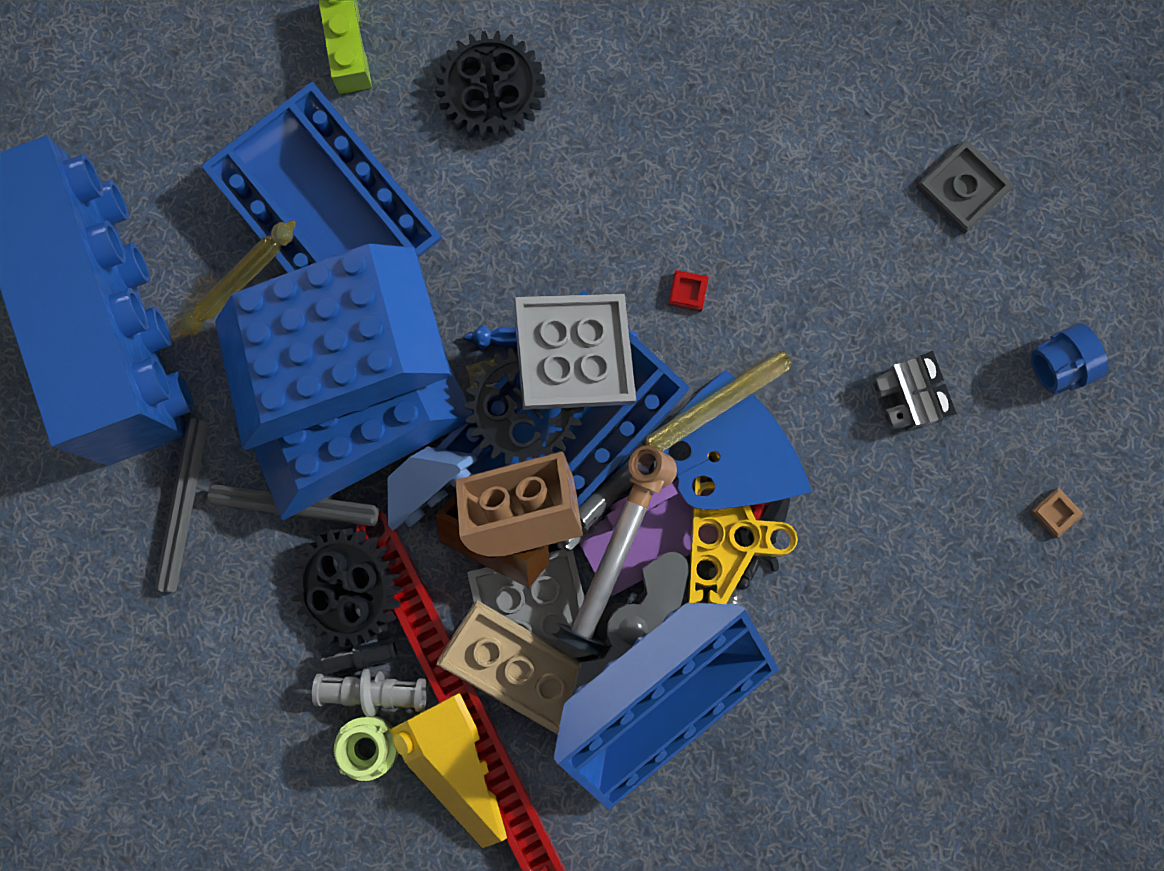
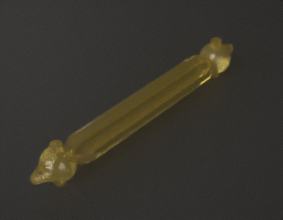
M291 220L287 223L279 222L272 229L271 236L262 238L195 305L194 312L191 311L183 317L180 334L183 336L189 333L192 335L197 334L203 328V321L212 319L225 306L233 293L241 291L279 253L281 245L284 246L291 242L296 222Z

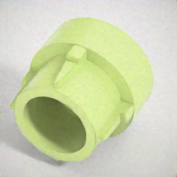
M361 716L341 727L334 743V756L340 768V773L355 780L370 781L390 770L399 754L395 749L393 736L390 732L393 726L378 716ZM362 738H370L374 741L376 752L373 757L366 758L359 753L358 744Z

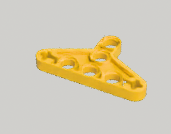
M712 451L708 454V457L714 456V462L720 460L718 452ZM699 476L694 479L693 491L699 496L705 490H715L714 482L700 483V479L706 481L707 476ZM749 505L725 509H699L692 507L688 603H700L702 601L703 590L696 591L695 585L704 588L717 585V593L712 590L708 592V603L726 604L753 555L784 557L794 550L798 541L794 528L783 522L756 520ZM703 525L713 526L718 532L717 541L713 544L703 543L698 536L699 528ZM744 527L752 532L754 536L752 545L743 547L736 543L734 534L738 528ZM776 530L784 531L789 537V546L782 550L776 549L770 541L772 532ZM707 560L715 565L717 572L712 580H703L698 576L696 568L699 562Z

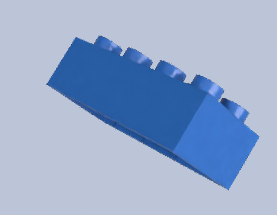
M46 135L0 152V290L51 447L110 466L184 438L185 426L181 416L194 411V402L183 376L178 371L168 375L166 373L159 351L172 346L171 334L158 308L154 306L145 310L137 287L150 282V273L138 247L134 243L124 246L122 244L116 224L128 220L129 212L119 188L112 180L101 183L92 162L85 154L71 158Z

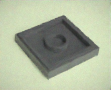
M965 139L920 181L916 188L960 231L966 234L1015 185Z

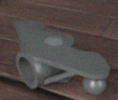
M667 552L658 556L654 561L641 569L645 589L631 604L614 603L604 609L596 627V634L598 639L607 646L603 645L600 653L602 656H599L598 659L580 662L576 681L572 686V695L578 687L591 682L602 673L604 667L610 661L619 659L630 650L639 637L649 634L663 623L664 618L671 611L680 609L688 576V563L682 554Z

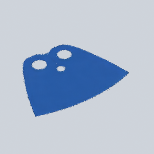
M727 370L712 380L682 409L666 427L655 445V448L669 455V446L675 441H684L690 446L691 455L689 458L683 461L674 459L677 466L676 476L679 480L678 490L684 500L694 508L725 509L778 501L812 492L804 468L782 428L756 396ZM712 451L718 452L720 460L718 462H711L708 460V454ZM699 476L711 478L715 484L714 492L709 496L697 495L692 489L693 480Z

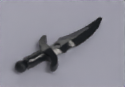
M790 498L771 502L760 521L784 523L788 513ZM742 529L739 531L741 545L743 547L752 545L753 542L748 538L746 530ZM779 530L771 533L770 541L772 545L776 543V536ZM753 555L737 583V587L741 590H746L750 586L749 580L753 579L762 559L769 562L773 572L778 571V559L776 557Z

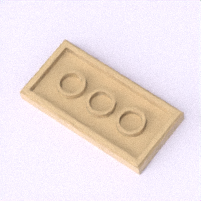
M476 600L440 655L437 665L558 735L563 706L572 697V686L576 681L581 661Z

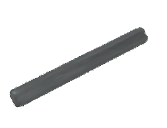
M189 418L186 423L155 583V589L160 592L174 593L177 590L208 423L202 419Z
M216 484L209 488L207 500L213 505L278 513L269 491ZM323 499L296 513L294 516L374 526L378 520L379 509L374 505Z

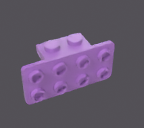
M700 479V483L707 482L705 480ZM679 480L672 482L666 488H662L660 494L654 492L610 596H614L642 581L641 569L654 561L658 556L667 552H677L684 557L690 555L692 506L684 500L679 492ZM705 490L700 496H709L713 492L712 490ZM628 497L610 506L612 512L604 520L597 523L595 532L587 534L579 542L595 573ZM703 525L699 528L698 536L703 543L710 544L718 539V532L711 525Z

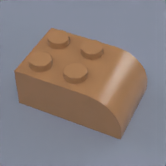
M563 451L456 479L460 539L469 550L477 554L506 556L583 536L575 481Z

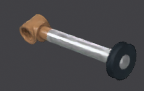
M641 446L630 456L628 465L631 478L629 481L634 483L573 627L556 623L559 626V631L552 633L553 636L572 647L594 655L602 656L599 653V648L602 645L607 646L601 640L593 637V634L654 492L660 494L661 489L669 486L676 477L677 466L674 459L653 446ZM657 461L656 469L649 474L651 464Z

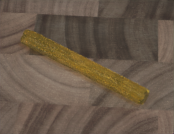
M779 351L648 435L645 444L663 452L788 371L792 364L791 358L784 351Z

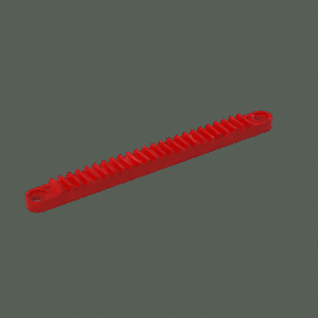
M379 511L378 519L384 523L385 531L378 538L376 548H389L385 559L386 561L396 559L397 562L390 569L392 573H401L402 575L399 579L394 580L395 586L403 588V592L394 595V599L401 603V607L394 609L439 703L460 693L476 725L480 740L474 742L479 761L485 760L489 773L484 775L488 791L496 796L507 836L506 839L522 871H566L476 687L437 665V660L451 640V637L397 529L392 531L388 526V515ZM356 525V532L366 531V525Z

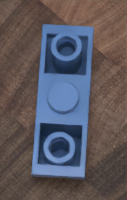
M426 447L410 456L388 476V526L392 531L404 523L411 527L426 515L422 509L427 504L432 508L448 495L444 490L450 484L455 488L456 479L471 475L468 468L478 460L476 456L470 453Z

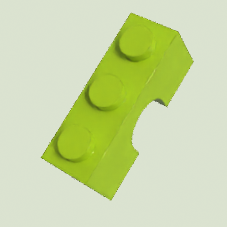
M319 0L331 77L338 93L343 94L371 89L372 84L368 61L359 28L362 26L357 0Z

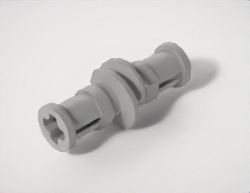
M370 669L363 670L361 679L347 676L345 678L326 677L324 673H318L313 681L312 702L317 707L323 706L324 703L342 704L343 706L350 707L361 705L363 713L367 717H373L380 706L386 709H394L395 707L415 708L416 712H423L427 702V681L420 678L417 682L385 679L382 671H378L375 680H371Z

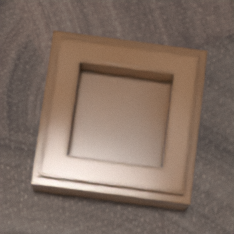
M1060 488L1054 489L1030 511L1054 538H1059L1083 515L1080 509Z

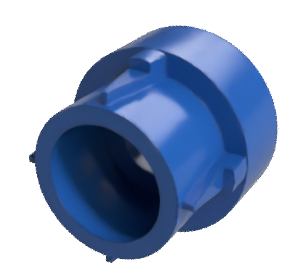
M1082 323L1072 325L1050 336V340L1036 346L1037 349L1031 354V363L1036 377L1043 387L1050 392H1054V395L1068 389L1073 391L1104 378L1108 373V360L1102 343L1096 334Z

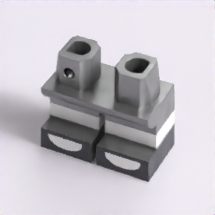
M933 351L922 354L907 362L895 364L886 373L872 381V386L878 399L894 394L898 406L883 412L888 429L906 427L907 430L949 419L957 414L946 384L937 386L944 381ZM930 389V390H928V391H925V392H922V393H918V394L913 395L914 393H917V392H920V391H923V390Z

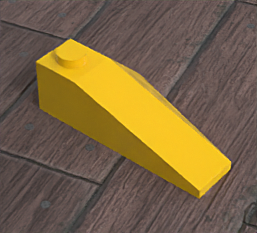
M460 693L390 729L395 749L402 755L408 767L482 848L502 842L507 838L496 796L488 791L484 775L489 773L486 761H479L474 742L480 740L478 731Z

